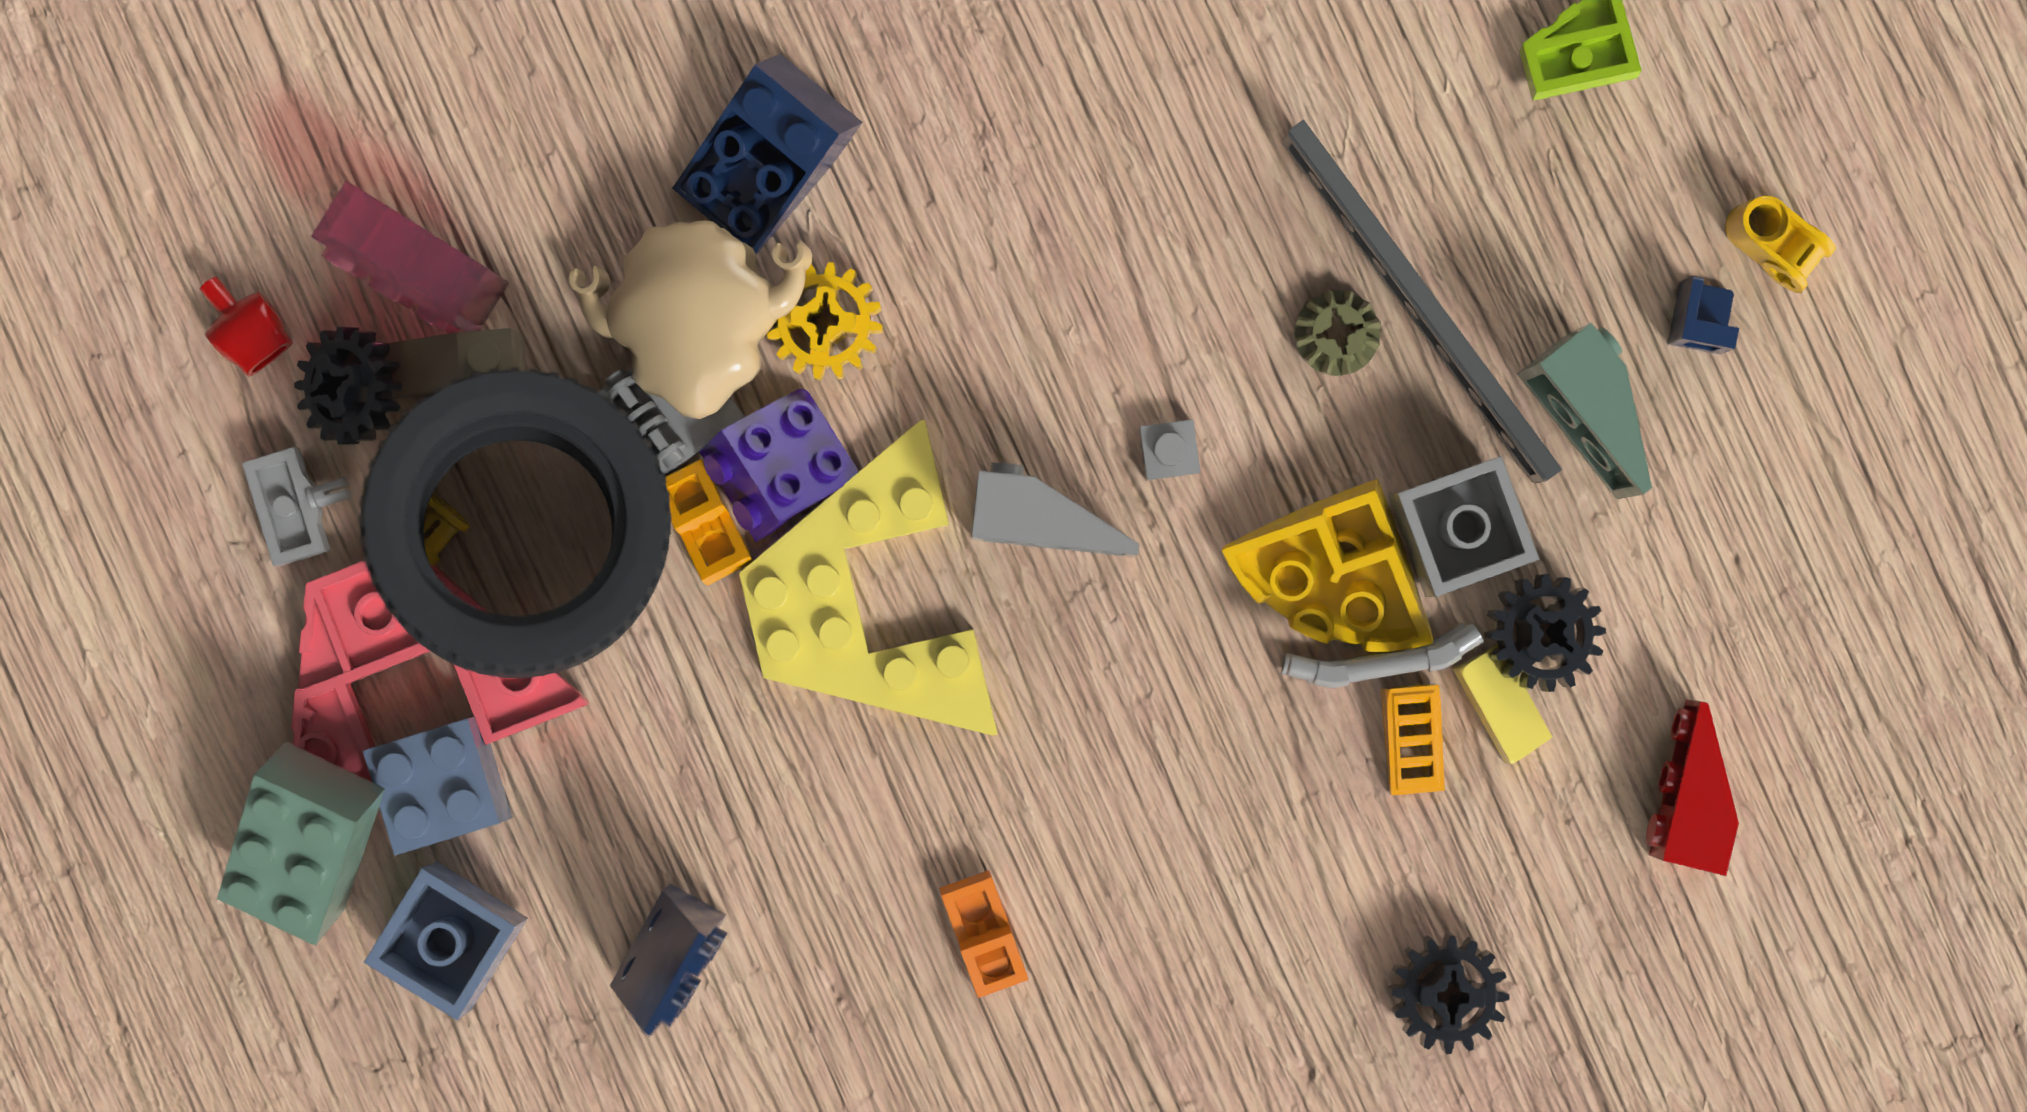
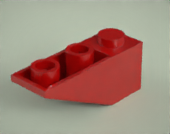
M1686 699L1684 709L1679 708L1673 718L1671 738L1676 740L1671 761H1666L1660 772L1658 790L1663 793L1659 814L1654 813L1649 820L1646 831V844L1651 846L1649 856L1659 860L1727 876L1739 821L1709 703Z

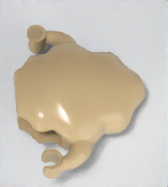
M709 220L693 223L676 222L666 227L656 226L646 229L641 241L623 258L625 280L613 293L608 306L603 304L599 298L606 294L610 287L609 275L598 266L593 267L594 280L589 287L585 285L586 276L584 272L578 268H574L569 273V283L573 290L579 293L581 311L593 330L604 337L614 338L632 353L631 369L633 380L645 393L663 398L682 416L702 419L720 410L737 389L752 381L760 371L761 356L758 344L777 319L787 315L795 308L805 285V271L812 263V252L805 243L798 240V255L793 262L787 263V250L785 246L781 243L775 244L772 249V257L774 262L785 270L783 279L773 286L769 280L756 271V254L753 248L732 236L726 229L720 228L713 221Z

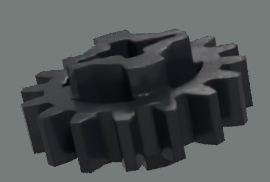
M337 327L336 331L323 330L320 332L321 342H308L306 345L311 356L310 360H298L297 363L300 370L305 372L304 380L294 382V388L304 391L305 398L297 404L298 410H310L311 415L306 425L309 429H321L320 439L324 441H337V445L359 444L360 441L376 440V430H388L391 427L386 417L387 411L399 412L400 409L397 402L392 400L393 392L403 389L402 383L392 379V373L400 367L399 361L386 360L385 357L389 353L391 346L388 343L376 342V333L373 331L359 330L358 327Z
M1549 574L1536 575L1534 587L1528 579H1518L1515 581L1516 595L1509 591H1501L1497 595L1504 608L1502 610H1488L1487 616L1497 622V628L1484 632V638L1497 640L1498 648L1494 649L1489 654L1491 660H1506L1507 664L1501 672L1503 677L1514 678L1521 674L1519 679V687L1533 689L1538 681L1541 691L1554 692L1556 679L1562 687H1573L1576 685L1574 671L1585 675H1590L1593 671L1590 664L1586 661L1588 655L1602 656L1603 650L1593 644L1594 636L1606 634V628L1593 626L1592 618L1597 616L1602 610L1600 606H1585L1583 604L1589 594L1586 588H1577L1569 592L1571 587L1570 578L1558 577L1552 585ZM1543 596L1557 600L1555 604H1549L1544 611L1538 605H1532L1530 601ZM1539 623L1550 624L1546 634L1551 639V643L1540 642L1544 632L1539 627ZM1574 624H1576V630H1577L1576 641H1575V627H1574ZM1514 625H1515V628H1516V642H1515V644H1514V640H1513V626H1514ZM1546 655L1560 663L1549 669H1539L1533 666L1535 662H1541Z
M1445 933L1442 945L1440 946L1430 936L1423 937L1425 948L1423 952L1418 953L1414 949L1407 947L1405 953L1411 961L1409 965L1405 967L1394 964L1392 968L1402 978L1401 984L1388 986L1390 995L1401 999L1400 1003L1391 1008L1392 1014L1396 1018L1409 1017L1402 1030L1409 1037L1422 1031L1420 1044L1425 1049L1429 1050L1435 1041L1439 1040L1441 1049L1445 1054H1452L1455 1041H1460L1468 1051L1474 1050L1472 1036L1479 1033L1482 1037L1490 1040L1493 1036L1490 1029L1486 1026L1490 1019L1496 1022H1503L1505 1016L1495 1007L1496 1002L1509 1000L1510 994L1496 988V984L1506 978V974L1500 968H1488L1494 961L1495 956L1487 949L1475 956L1477 942L1469 937L1458 947L1456 937L1452 933ZM1461 960L1470 963L1476 969L1482 983L1465 979ZM1435 962V968L1423 979H1417L1429 964ZM1448 982H1451L1460 991L1459 995H1451L1449 1004H1446L1437 996L1438 991H1446ZM1414 1003L1421 1004L1422 1006H1431L1434 1009L1433 1019L1436 1021L1435 1026L1427 1023L1420 1017ZM1473 1008H1478L1475 1015L1462 1024V1019Z

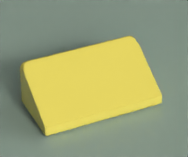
M1498 644L1454 667L1453 671L1504 763L1511 765L1550 740L1552 735L1528 691L1519 687V675L1514 678L1503 677L1501 672L1507 664L1506 660L1490 659L1489 654L1498 648Z

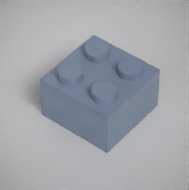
M475 717L363 750L372 782L385 788L380 803V810L394 856L500 824L513 818L491 744L485 745Z
M435 862L420 870L363 963L455 1020H459L473 1009L528 920V917L441 863Z

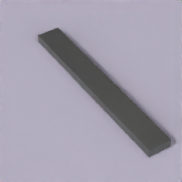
M1303 119L1288 130L1282 143L1530 480L1533 483L1545 482L1563 470Z

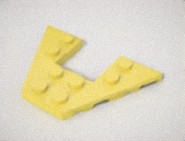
M925 420L917 422L846 482L843 487L833 493L743 569L739 575L763 678L993 736L997 735L998 732L974 629L869 653L846 554V549L949 525Z

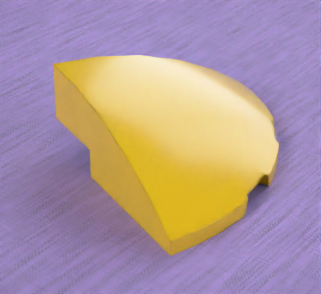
M1378 478L1285 515L1232 541L1221 549L1231 570L1252 598L1259 604L1267 603L1272 609L1288 619L1290 628L1309 638L1326 644L1332 640L1360 644L1368 652L1399 651L1433 643V637L1415 578Z

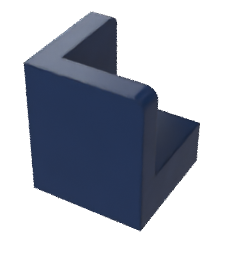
M1693 275L1680 281L1668 345L1715 354H1723L1736 349L1739 328L1728 326L1734 298L1733 291L1703 285L1704 278Z

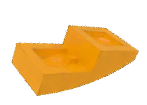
M702 459L665 477L667 491L670 496L671 523L674 529L681 535L704 584L708 586L754 561L716 483L708 476Z

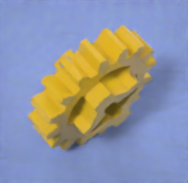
M828 262L824 274L818 275L811 264L805 271V285L801 296L817 288L816 297L803 307L795 306L787 315L777 319L775 322H778V327L769 331L767 337L770 341H783L784 345L776 353L781 361L793 355L796 357L793 365L795 373L800 375L809 365L813 367L812 371L815 380L821 381L825 374V369L832 368L838 379H843V365L850 362L858 370L863 368L862 361L858 356L862 350L868 353H876L877 347L869 340L870 334L883 333L884 327L876 321H871V316L882 311L880 302L866 303L865 299L870 295L873 288L869 282L861 284L856 288L854 286L857 275L855 270L850 268L841 278L837 276L834 262ZM839 289L853 298L858 305L860 315L845 312L839 305ZM828 304L831 315L839 322L837 326H828L826 334L823 335L822 342L819 329L811 321L812 318H820L823 314V309H826ZM790 328L797 331H805L811 338L810 354L804 352L796 345L791 336ZM846 336L856 338L845 351L832 356L833 346Z

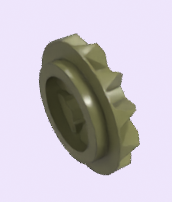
M1328 290L1309 300L1300 311L1295 324V343L1301 357L1313 369L1332 376L1348 375L1363 368L1374 356L1380 345L1381 322L1372 309L1371 303L1357 296L1352 291ZM1332 310H1335L1336 318L1339 317L1342 325H1351V327L1359 325V330H1355L1353 334L1345 338V355H1342L1341 347L1337 346L1335 339L1316 338V335L1322 334L1332 326Z

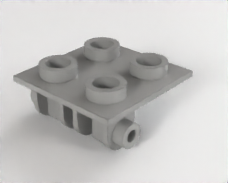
M623 369L615 372L606 379L607 386L596 393L601 397L606 395L617 408H622L628 413L627 418L632 423L636 422L644 438H647L651 443V450L654 455H657L660 462L659 466L664 476L696 455L720 430L745 417L731 397L720 410L702 419L682 416L663 398L645 393L633 380L632 369L624 372Z

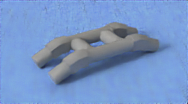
M1461 623L1434 639L1432 644L1413 649L1382 652L1327 662L1286 653L1282 663L1281 674L1307 680V683L1318 686L1339 688L1357 681L1427 669L1429 672L1443 670L1461 660L1463 654L1484 641L1472 623L1467 627Z

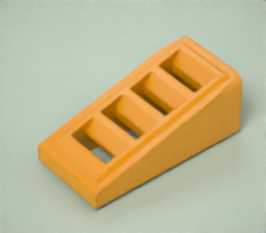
M1430 683L1380 688L1389 794L1392 796L1445 791L1439 684ZM1424 702L1425 713L1398 715V704ZM1426 724L1427 734L1399 736V726ZM1428 745L1429 755L1400 757V747ZM1430 766V776L1401 779V768Z

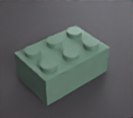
M285 742L254 774L217 899L316 946L346 908L385 788Z

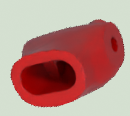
M217 276L207 280L199 288L220 314L204 333L206 338L226 360L239 367L246 376H253L264 369L293 344V341L285 331L283 321L278 312L259 291L237 302Z

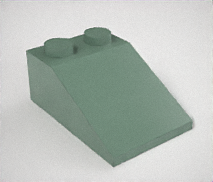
M1591 322L1565 335L1517 373V375L1616 499L1644 495L1652 488L1627 366L1618 356L1622 353V349L1608 330L1603 327L1597 330Z

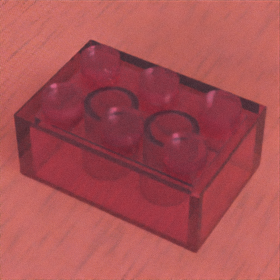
M345 181L310 236L326 246L321 255L323 258L364 281L371 274L373 277L368 286L409 309L416 302L419 304V307L414 314L448 334L456 333L460 330L465 332L480 331L510 283L348 181Z

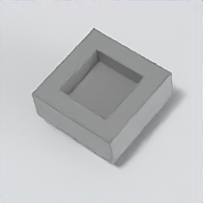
M1193 419L1139 427L1146 481L1201 473Z

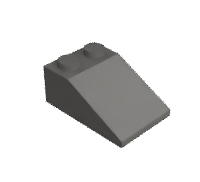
M991 462L990 472L979 471L972 531L973 540L1127 557L1138 555L1139 543L1039 479L1032 476H1023V465Z

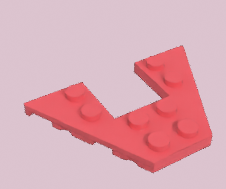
M364 560L306 583L303 606L306 617L305 626L301 630L299 653H302L298 689H295L291 729L294 732L292 745L372 782L363 750L373 748L375 744L351 683L431 651L416 641L387 609L372 582ZM430 565L437 578L454 595L473 607L488 612L441 569ZM454 665L485 745L589 705L588 699L559 673L539 677L502 678L478 674L477 672Z

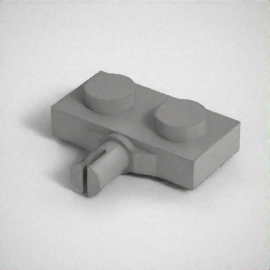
M296 447L243 462L242 466L273 566L280 567L331 551L322 523V507L352 498L351 490L343 489L350 487L347 479L341 477L338 480L315 486L308 477L300 448Z

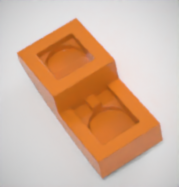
M990 870L940 887L943 903L957 937L960 952L977 997L980 998L1029 980Z

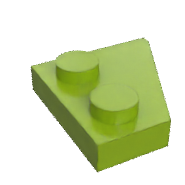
M1582 0L1578 4L1574 3L1558 15L1557 20L1547 28L1540 29L1526 40L1519 51L1533 101L1637 79L1642 71L1622 0Z

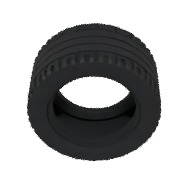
M510 367V370L501 371L498 368L490 369V373L481 375L477 371L471 373L470 377L461 380L459 378L450 380L451 385L445 388L438 386L433 390L432 394L417 400V406L411 411L406 409L401 415L402 418L396 425L393 424L388 430L389 435L385 441L381 440L378 452L369 464L370 471L368 476L364 478V490L359 503L361 507L359 526L364 560L372 582L387 609L416 641L440 658L466 670L502 678H525L556 674L581 665L614 644L634 624L645 609L663 572L669 550L672 518L669 504L670 496L666 487L667 481L659 466V459L657 455H654L651 450V443L647 438H644L636 422L632 423L627 418L628 413L622 408H617L606 395L601 397L595 393V388L589 385L587 387L577 383L578 380L572 377L566 380L560 378L559 373L550 371V374L543 373L535 368H530L528 372L519 371V367ZM498 442H537L568 454L592 475L602 490L609 508L612 524L611 548L600 572L575 598L562 606L543 613L527 616H506L473 607L462 601L442 584L431 569L426 555L424 520L429 500L437 484L445 473L464 456L479 448Z

